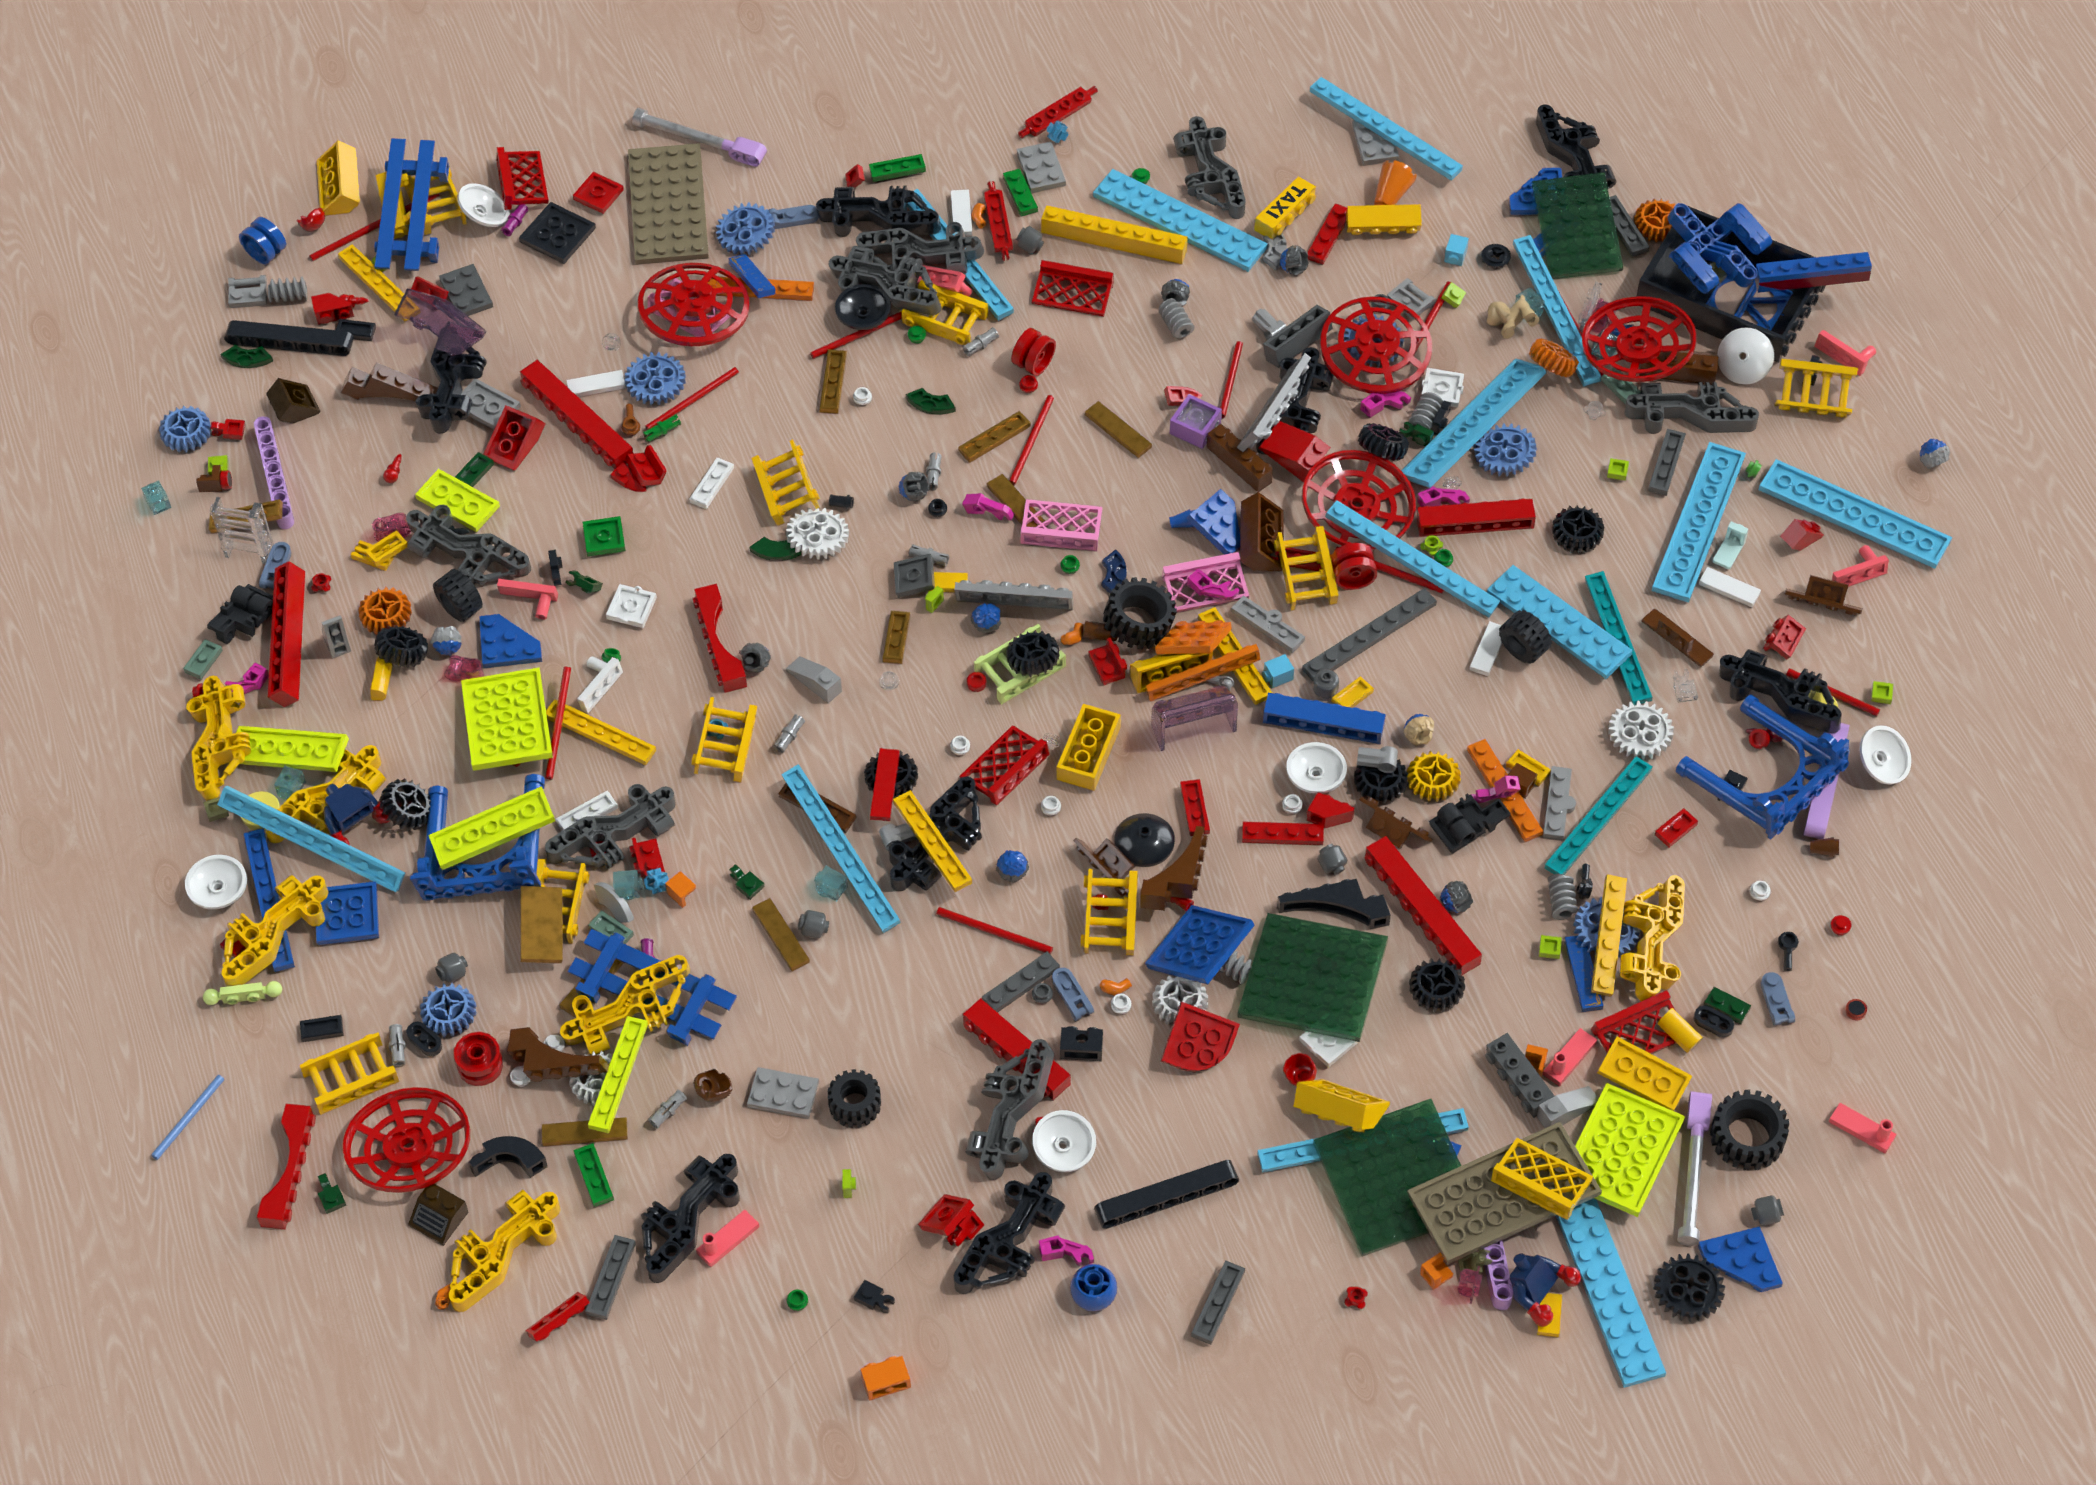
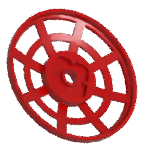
M682 263L664 268L644 283L638 296V312L645 327L658 338L682 346L711 345L731 337L744 325L750 309L749 295L743 283L729 271L705 263ZM684 269H706V270H709V271H708V272L699 271V270H687V271H685ZM677 272L664 279L661 283H654L655 280L667 273ZM720 273L728 277L729 279L734 281L739 287H729L728 284L723 279L718 277L716 274ZM688 275H703V278L701 280H690ZM677 277H680L682 280L676 286L667 284ZM714 279L723 287L713 288L708 282ZM646 289H656L654 296L655 305L645 309L643 297ZM661 291L672 292L671 298L661 302ZM732 293H743L744 305L741 314L731 309L733 302ZM716 294H727L725 305L716 301ZM672 305L678 312L676 317L669 314L664 308ZM713 308L720 310L717 315L709 319L707 318L706 314L711 312ZM658 311L666 320L672 322L668 332L654 324L648 315ZM726 314L736 320L726 329L713 334L710 325L721 320ZM685 316L699 317L700 321H686L683 318ZM679 325L683 327H703L705 336L687 337L676 335L675 333Z
M1361 297L1342 304L1330 314L1321 332L1320 350L1327 368L1345 385L1365 393L1388 394L1410 387L1422 377L1430 363L1432 339L1421 317L1406 305L1384 297ZM1368 302L1385 303L1396 308L1392 311L1385 308L1370 307ZM1360 303L1363 308L1352 313L1346 319L1336 317L1340 311L1352 305ZM1403 311L1410 314L1424 331H1414L1409 322L1400 314ZM1373 312L1385 313L1390 316L1386 321L1375 319ZM1359 315H1366L1367 321L1361 325L1351 322ZM1398 319L1408 331L1398 332L1392 324ZM1330 323L1341 325L1338 333V344L1327 347L1326 339ZM1346 328L1356 331L1355 339L1344 342ZM1379 338L1382 342L1375 343L1372 339ZM1416 338L1427 339V352L1423 363L1413 356L1416 350ZM1400 339H1411L1409 352L1399 347ZM1356 347L1361 355L1358 361L1347 351L1348 348ZM1341 351L1344 358L1354 366L1349 376L1336 366L1330 354ZM1395 354L1404 358L1393 366L1389 365L1388 359L1392 358ZM1367 360L1381 361L1382 368L1366 366L1365 363ZM1409 362L1418 369L1410 377L1397 383L1393 382L1392 373L1402 369ZM1360 371L1371 374H1384L1386 385L1367 384L1356 380Z
M1627 297L1604 305L1590 316L1583 329L1582 346L1588 361L1603 374L1623 381L1647 382L1675 373L1690 360L1696 347V330L1691 318L1678 306L1668 301L1653 297ZM1643 306L1642 315L1618 319L1613 312L1626 307ZM1654 307L1665 310L1677 318L1670 324H1667L1658 318L1649 316L1650 308ZM1604 316H1607L1612 322L1604 330L1601 337L1590 334L1594 325ZM1640 322V326H1633L1627 329L1624 324ZM1648 323H1652L1663 329L1657 332L1647 326ZM1681 323L1686 326L1689 332L1690 344L1679 345V339L1674 329ZM1617 329L1620 332L1616 341L1607 339L1613 330ZM1669 334L1673 340V345L1662 346L1661 338ZM1588 340L1599 344L1600 353L1603 357L1602 360L1595 361L1592 358L1588 349ZM1605 346L1615 347L1618 354L1609 357ZM1689 350L1686 357L1672 368L1667 366L1675 358L1677 352ZM1661 352H1671L1664 362L1657 359ZM1620 360L1630 362V369L1622 367L1615 362ZM1648 362L1655 366L1648 369H1638L1639 364ZM1610 365L1617 370L1628 373V375L1610 371L1603 366ZM1657 370L1663 371L1653 375L1636 376V374L1650 373Z
M1343 450L1323 457L1309 470L1302 488L1303 508L1309 521L1316 528L1320 526L1316 520L1324 519L1332 529L1341 533L1339 539L1324 530L1326 538L1341 546L1351 543L1347 542L1349 537H1358L1340 528L1325 517L1328 511L1324 509L1323 497L1334 501V503L1336 500L1371 522L1376 517L1387 520L1381 527L1385 530H1388L1393 522L1404 523V527L1396 535L1399 539L1408 531L1416 511L1414 490L1405 474L1389 460L1374 456V454L1367 451ZM1357 459L1368 461L1369 464L1366 472L1360 470L1342 471L1339 461ZM1330 463L1332 464L1335 474L1327 478L1322 486L1311 481L1320 469ZM1376 465L1390 472L1400 484L1390 489L1383 480L1373 475ZM1346 477H1362L1363 480L1361 483L1348 484ZM1334 481H1339L1341 488L1337 494L1326 490ZM1370 481L1377 484L1384 492L1377 495L1368 486ZM1308 487L1318 493L1319 513L1311 514L1307 504ZM1405 491L1407 495L1408 517L1396 515L1397 503L1394 495ZM1389 499L1390 513L1380 511L1381 501ZM1352 502H1359L1362 506L1356 507ZM1366 544V545L1370 546V548H1371L1372 550H1375V549H1376L1375 547L1371 546L1370 544Z
M419 1087L391 1091L366 1104L353 1117L343 1139L344 1159L354 1177L364 1185L375 1190L402 1193L423 1189L446 1177L462 1161L470 1143L471 1129L469 1120L463 1107L451 1096L441 1091ZM409 1098L431 1099L427 1110L410 1109L401 1111L398 1103L399 1100ZM441 1102L453 1109L461 1120L449 1126L441 1116L435 1113L439 1103ZM390 1104L393 1114L381 1120L373 1129L362 1124L373 1112ZM413 1116L423 1117L420 1124L405 1123L404 1118ZM433 1120L443 1130L432 1135L427 1127L430 1121ZM396 1121L397 1126L389 1131L387 1135L380 1133L385 1126ZM464 1127L465 1142L460 1153L450 1154L453 1145L452 1134ZM356 1131L368 1136L364 1145L365 1156L351 1157V1144ZM447 1138L444 1153L434 1151L435 1142ZM374 1139L382 1142L383 1152L371 1155ZM407 1143H413L409 1148L404 1147ZM429 1158L438 1160L433 1166L422 1172L420 1166ZM387 1160L392 1166L387 1172H383L374 1162ZM445 1161L452 1162L442 1172L425 1180L424 1176L434 1172ZM368 1164L370 1169L381 1178L376 1183L369 1181L359 1174L354 1165ZM400 1168H412L414 1175L396 1176L395 1174ZM390 1180L417 1181L416 1184L406 1186H386Z

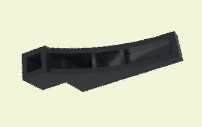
M1357 878L1352 880L1345 879L1334 884L1327 883L1312 889L1305 888L1294 893L1287 892L1278 896L1277 901L1279 913L1304 910L1335 913L1359 921L1369 926L1370 930L1390 925L1391 914L1384 894L1379 896L1371 895L1364 899Z

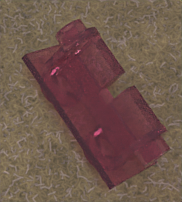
M1478 1266L1477 1271L1464 1269L1460 1273L1457 1291L1460 1295L1470 1298L1469 1304H1472L1473 1297H1478L1483 1276L1479 1275L1480 1266Z

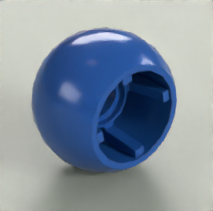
M1088 1264L1081 1267L1073 1275L1070 1284L1073 1300L1082 1309L1088 1311H1100L1111 1305L1116 1297L1118 1288L1114 1274L1100 1264ZM1094 1281V1282H1097L1098 1284H1097V1285H1091V1284H1089V1282Z

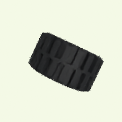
M451 569L433 584L434 593L442 607L448 614L460 622H464L483 607L481 596L474 584L467 576L456 569Z
M1524 610L1515 612L1499 628V636L1504 647L1511 655L1524 663H1534L1551 647L1552 640L1548 629L1539 618Z
M851 1069L852 1072L843 1071L842 1076L838 1074L835 1076V1081L832 1080L830 1082V1087H828L827 1091L830 1114L833 1115V1119L836 1122L840 1120V1124L843 1126L848 1124L849 1128H853V1125H857V1128H860L864 1123L866 1125L870 1124V1119L875 1120L877 1118L876 1113L879 1114L881 1110V1093L877 1080L873 1079L870 1073L865 1075L863 1070L856 1072V1069ZM853 1093L866 1097L857 1104H850L844 1101L846 1096Z

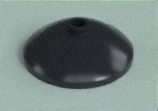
M859 284L845 289L838 296L835 303V312L840 322L849 328L857 330L872 329L881 325L888 318L891 311V302L885 292L876 286Z
M1139 813L1127 817L1119 824L1114 835V845L1134 866L1151 867L1162 863L1171 855L1175 845V835L1170 824L1163 818L1154 814Z

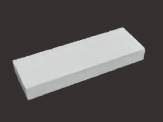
M952 190L953 222H958L962 225L965 236H972L969 190Z
M622 370L567 380L568 388L578 397L626 388Z
M716 458L689 498L690 503L707 509L734 469V464Z
M1709 567L1706 568L1699 581L1700 586L1749 607L1754 606L1761 592L1756 587Z
M1489 621L1470 665V671L1489 676L1502 645L1499 636L1501 625Z
M607 790L556 818V824L563 831L583 817L605 816L618 809V804Z

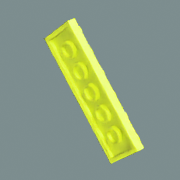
M238 726L236 733L246 732L250 736L251 753L245 756L244 762L240 764L337 772L349 740L347 734L249 726Z
M541 786L429 835L440 867L444 870L553 823L556 820Z

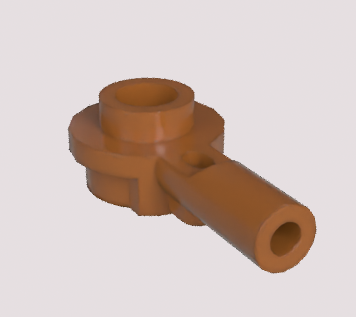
M627 404L626 418H624L625 420L621 428L624 434L634 435L640 431L641 426L634 417L633 405Z

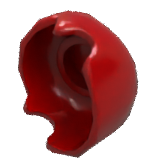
M317 208L311 211L307 217L301 216V220L297 219L296 221L305 231H315L323 225L325 212L322 208Z
M1297 1053L1291 1055L1285 1061L1283 1072L1289 1083L1297 1087V1082L1315 1080L1317 1069L1309 1055Z

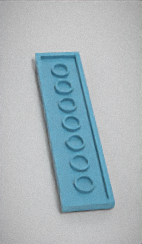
M1514 565L1487 589V593L1500 600V603L1512 612L1524 610L1539 618L1548 629L1552 641L1605 679L1632 655V649Z

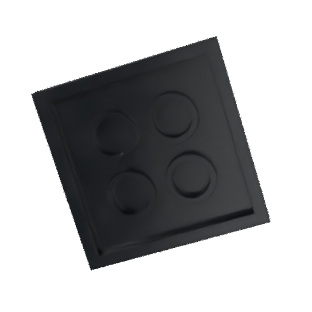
M550 202L520 235L519 242L565 264L596 229V224Z

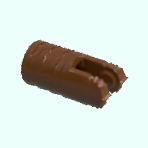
M1085 620L1083 638L1104 641L1108 638H1111L1112 641L1118 639L1117 636L1113 638L1110 635L1112 630L1107 631L1105 623Z

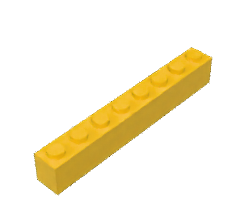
M1046 205L1041 218V233L1178 264H1183L1187 252L1188 236Z

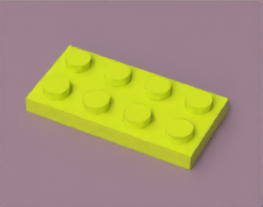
M440 469L415 494L417 500L433 509L438 505L448 506L453 520L475 532H478L500 507L499 501Z

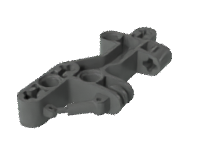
M1192 117L1189 120V131L1177 133L1173 138L1177 154L1179 156H1195L1199 172L1185 177L1188 194L1196 196L1198 200H1204L1214 206L1218 205L1222 210H1228L1232 218L1240 219L1245 215L1246 199L1238 172L1214 154V152L1225 149L1226 130L1222 127L1207 128L1202 117ZM1221 193L1224 195L1226 203H1220L1218 199L1210 195Z
M951 222L947 225L946 239L926 241L903 228L863 232L856 237L857 246L873 249L874 255L892 253L893 264L887 265L878 257L873 259V263L883 264L889 271H895L903 258L900 256L905 254L909 259H921L926 265L946 263L947 270L966 274L968 272L967 260L979 259L984 254L981 240L976 236L966 237L962 225L958 222Z
M853 246L848 257L836 255L829 260V267L835 278L839 279L838 285L842 292L855 285L868 284L882 289L895 308L926 315H937L941 311L942 306L937 297V292L932 287L933 283L921 259H909L908 256H904L895 271H889L885 265L873 263V249ZM919 277H922L930 291L915 288Z
M1698 382V397H1693L1687 393L1662 394L1661 383H1641V394L1629 395L1624 411L1626 417L1630 419H1644L1645 429L1651 434H1657L1662 430L1664 419L1681 418L1709 433L1752 432L1756 429L1759 418L1757 409L1741 405L1740 401L1729 394L1726 388L1717 387L1716 382H1713L1712 385L1709 382H1706L1705 385L1702 382ZM1719 399H1725L1735 407H1721Z
M438 505L429 516L419 510H412L406 516L408 526L414 533L408 542L407 548L422 558L428 557L435 547L454 558H465L458 571L467 576L473 584L484 585L486 582L496 581L505 576L514 577L515 574L526 576L531 572L528 556L494 534L458 535L448 529L453 523V517L449 507L446 505ZM443 514L447 515L445 518H439ZM504 553H510L509 556L502 557ZM483 558L481 562H475L476 559ZM492 562H497L509 569L505 573L483 574Z
M632 785L628 789L631 805L629 809L619 815L586 816L546 842L545 850L548 861L552 864L574 861L575 864L585 863V865H592L596 868L605 865L610 869L612 863L616 864L618 859L623 860L625 858L621 849L615 843L616 841L628 840L647 827L658 837L675 826L669 814L676 806L673 789L665 786L650 794L643 785ZM598 841H604V842L601 843V844H597V843H596V842H598ZM584 847L592 848L596 853L594 857H570Z
M1043 1039L1035 1040L1031 1044L1030 1049H1025L1022 1055L1019 1057L1015 1056L1002 1066H997L993 1073H987L985 1076L988 1081L984 1082L986 1088H983L981 1093L987 1097L1002 1099V1101L993 1109L988 1132H970L965 1152L972 1157L981 1158L979 1166L989 1179L996 1180L1003 1175L1006 1161L1021 1163L1029 1155L1028 1148L1022 1140L1013 1137L1016 1123L1044 1097L1054 1052ZM1027 1057L1022 1076L1006 1075V1072L1020 1064L1021 1060ZM1037 1069H1040L1038 1073L1034 1074ZM1012 1086H1015L1013 1090L1009 1091ZM1020 1147L1017 1152L1013 1153L1016 1148Z

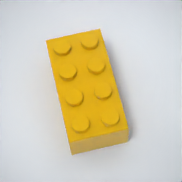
M1087 704L1082 705L1056 767L1057 780L1095 791L1121 728V714Z

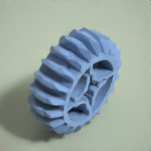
M184 405L182 409L176 407L174 412L169 410V415H164V420L160 421L159 432L161 440L172 451L175 449L179 453L182 450L187 453L189 449L195 451V447L201 448L202 443H207V438L210 437V420L204 411H201L199 408L194 409L192 406L186 408Z
M443 983L442 988L435 986L434 992L428 990V997H423V1003L420 1004V1016L422 1022L428 1028L434 1031L436 1035L442 1033L444 1037L447 1033L454 1036L456 1031L462 1034V1028H469L468 1023H473V1017L477 1013V1006L474 996L469 993L467 988L463 989L460 984L455 988L453 983L446 987V984Z

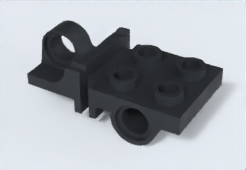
M247 584L245 587L238 585L231 594V601H226L224 603L225 607H220L221 611L207 624V628L214 631L217 640L225 644H229L233 640L236 630L253 637L255 635V627L258 628L272 614L273 595L250 584Z
M1467 793L1465 795L1466 801L1461 797L1460 801L1455 805L1454 803H1447L1442 806L1437 812V816L1429 821V825L1451 854L1486 833L1485 828L1489 833L1494 831L1498 823L1511 815L1500 799L1495 800L1482 809L1473 796Z

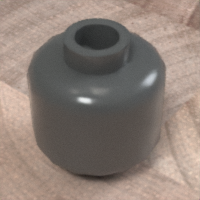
M1031 226L1026 227V229L1022 228L1016 238L1018 246L1031 254L1036 250L1040 251L1044 244V241H1042L1043 234Z
M1320 670L1314 677L1313 690L1315 694L1323 699L1335 696L1339 688L1338 675L1332 670Z
M1329 844L1319 850L1320 854L1317 859L1325 873L1337 875L1345 870L1344 866L1347 864L1348 859L1340 846Z
M807 910L804 914L800 915L798 930H801L803 936L819 939L823 933L828 932L829 921H826L824 913Z
M450 953L438 960L435 970L441 981L452 983L465 976L468 964L464 956Z
M1773 1195L1757 1198L1754 1201L1755 1207L1751 1208L1754 1221L1759 1220L1762 1226L1778 1223L1781 1221V1216H1784L1780 1199H1776Z

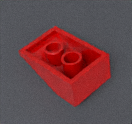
M505 405L483 455L491 458L495 463L516 471L538 442L546 423L534 416Z
M1281 421L1272 428L1271 435L1259 447L1261 451L1303 483L1309 470L1331 448L1317 436Z

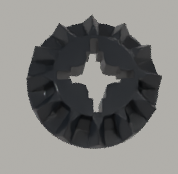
M1490 244L1482 250V262L1486 263L1487 267L1493 266L1494 269L1496 267L1503 268L1504 265H1508L1511 253L1507 247L1501 244Z

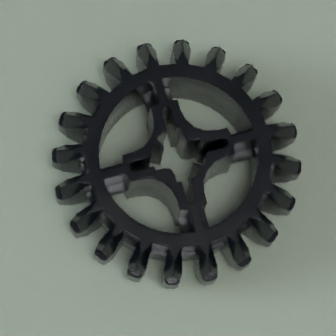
M1368 423L1364 425L1358 436L1359 445L1364 450L1386 460L1398 461L1403 459L1409 448L1408 439L1403 434L1381 424Z
M1569 505L1567 510L1563 508L1561 513H1557L1556 518L1553 520L1552 534H1554V540H1558V546L1563 545L1564 550L1569 548L1571 553L1574 550H1577L1579 554L1581 550L1587 553L1589 548L1594 550L1604 537L1605 527L1603 520L1599 518L1598 513H1593L1592 508L1587 510L1585 506L1579 508L1576 505L1575 508H1572Z
M394 625L393 627L387 626V628H382L381 632H378L376 635L374 649L376 654L379 655V659H384L385 663H391L392 666L398 665L399 667L405 666L408 668L410 665L415 667L416 664H421L424 661L428 651L427 639L423 637V634L418 633L417 630H411L410 627L405 628L403 625L401 627Z
M1036 630L1033 633H1029L1027 631V634H1020L1019 638L1014 637L1013 642H1009L1006 658L1011 670H1014L1016 674L1021 673L1023 677L1028 674L1030 678L1032 675L1039 677L1040 673L1046 674L1047 670H1053V666L1057 665L1060 650L1055 638L1051 637L1050 633L1045 634L1043 631L1037 633Z
M901 750L894 792L895 798L910 790L912 791L913 787H916L918 780V767L913 758L910 759L908 753L903 755ZM878 752L876 758L871 757L864 771L865 783L868 785L869 791H874Z
M1400 759L1397 760L1396 770L1392 773L1382 772L1377 767L1357 765L1356 771H1354V784L1356 785L1357 792H1361L1362 797H1371L1385 804L1387 800L1393 802L1394 797L1399 799L1401 793L1405 792L1408 785V773L1405 765H1401Z
M405 778L401 781L397 779L383 789L379 799L381 802L379 808L383 809L382 815H387V821L391 820L393 826L399 825L400 830L405 827L409 831L411 829H419V827L421 828L427 823L431 800H429L430 795L425 793L426 789L419 787L420 783L415 785L413 780L407 782Z
M1431 958L1429 963L1423 960L1421 966L1417 965L1415 967V971L1411 973V979H1409L1410 994H1413V1000H1418L1419 1006L1425 1004L1426 1010L1432 1007L1434 1012L1437 1011V1008H1440L1442 1012H1444L1445 1007L1453 1008V1004L1457 1005L1459 1000L1463 998L1465 991V978L1461 976V969L1455 970V964L1450 966L1448 960L1443 963L1440 958L1437 962H1434Z

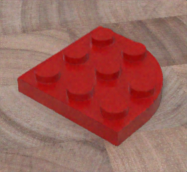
M1181 1002L1160 1062L1186 1071L1209 1069L1220 1063L1228 1055L1234 1044L1240 1024Z

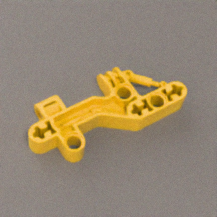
M214 675L204 680V694L190 699L186 704L187 711L196 722L202 723L207 721V726L191 754L195 787L206 801L219 797L220 786L224 785L225 778L230 776L237 766L244 762L245 756L251 753L249 734L246 732L232 734L230 714L245 707L244 689L238 684L224 686L221 680ZM229 763L223 771V776L219 778L218 767Z
M367 745L356 755L345 749L337 770L338 774L330 782L294 792L277 810L301 822L307 820L315 826V829L329 835L330 832L324 821L325 798L329 796L326 793V788L331 784H335L338 788L345 784H350L353 787L368 789L373 794L386 781L385 776L377 770L381 766L378 749L373 745ZM265 829L268 840L272 843H280L286 839Z
M290 875L275 887L277 894L282 900L265 912L262 922L254 923L244 913L239 914V919L235 918L233 920V924L230 922L227 924L229 931L225 934V962L222 964L223 968L221 971L226 986L243 985L274 962L284 931L301 917L314 927L320 926L324 922L325 915L320 903L327 898L328 889L323 877L318 875L312 876L304 883H301L293 875ZM239 940L247 949L229 962V959L232 957L233 943Z
M1677 875L1670 876L1664 884L1658 883L1655 888H1649L1641 894L1635 895L1632 900L1624 902L1623 922L1641 929L1644 936L1637 944V954L1624 953L1621 955L1620 977L1635 982V995L1640 1001L1655 996L1660 989H1669L1681 976V971L1676 965L1662 961L1663 943L1683 924L1685 884L1683 879ZM1656 891H1659L1658 906L1643 902L1653 896Z
M675 955L636 971L632 974L616 1001L597 1010H594L588 997L584 995L575 997L572 1002V1008L576 1018L565 1022L560 1028V1035L564 1042L568 1045H576L585 1041L590 1055L593 1051L599 1054L601 1051L604 1052L611 1049L605 1032L624 1025L627 1016L633 1017L636 1013H642L648 1022L651 1032L653 1027L657 1026V1028H660L662 1023L668 1025L666 1018L674 1013V1008L681 994V986L685 984V977L690 973L687 959L682 955ZM681 964L682 969L678 970L677 965ZM658 972H665L664 977H655ZM640 980L643 981V985L641 986L639 985ZM678 981L679 983L673 989L667 1005L660 1006L656 990ZM653 998L651 1004H643L645 999ZM581 1004L588 1005L585 1010H578ZM569 1031L573 1032L572 1036H569Z
M521 1190L505 1202L513 1217L495 1230L491 1241H482L471 1229L468 1230L469 1235L461 1236V1241L455 1240L457 1248L452 1253L451 1277L453 1279L452 1283H450L451 1290L449 1291V1299L455 1311L464 1312L502 1284L505 1280L514 1249L530 1236H533L544 1246H550L556 1241L557 1235L551 1220L560 1213V1204L555 1193L545 1192L533 1200L524 1190ZM544 1231H550L548 1234H542ZM481 1255L486 1256L483 1259H477ZM467 1258L476 1270L456 1284L457 1278L460 1275L461 1261ZM481 1283V1286L473 1287L475 1284Z

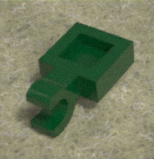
M1405 422L1404 428L1407 430L1401 428L1399 430V433L1403 434L1404 437H1413L1412 441L1425 447L1433 440L1434 431L1419 424L1413 426L1411 423Z
M576 570L569 571V574L574 576V581L566 580V584L569 586L577 585L581 587L582 591L590 594L601 590L603 583L589 576H583Z
M736 864L729 869L732 872L730 874L731 878L737 881L735 884L736 889L751 900L765 887L764 882L749 871L745 875Z
M326 1173L319 1175L318 1179L323 1191L319 1192L318 1196L326 1214L347 1206L338 1184L331 1187Z

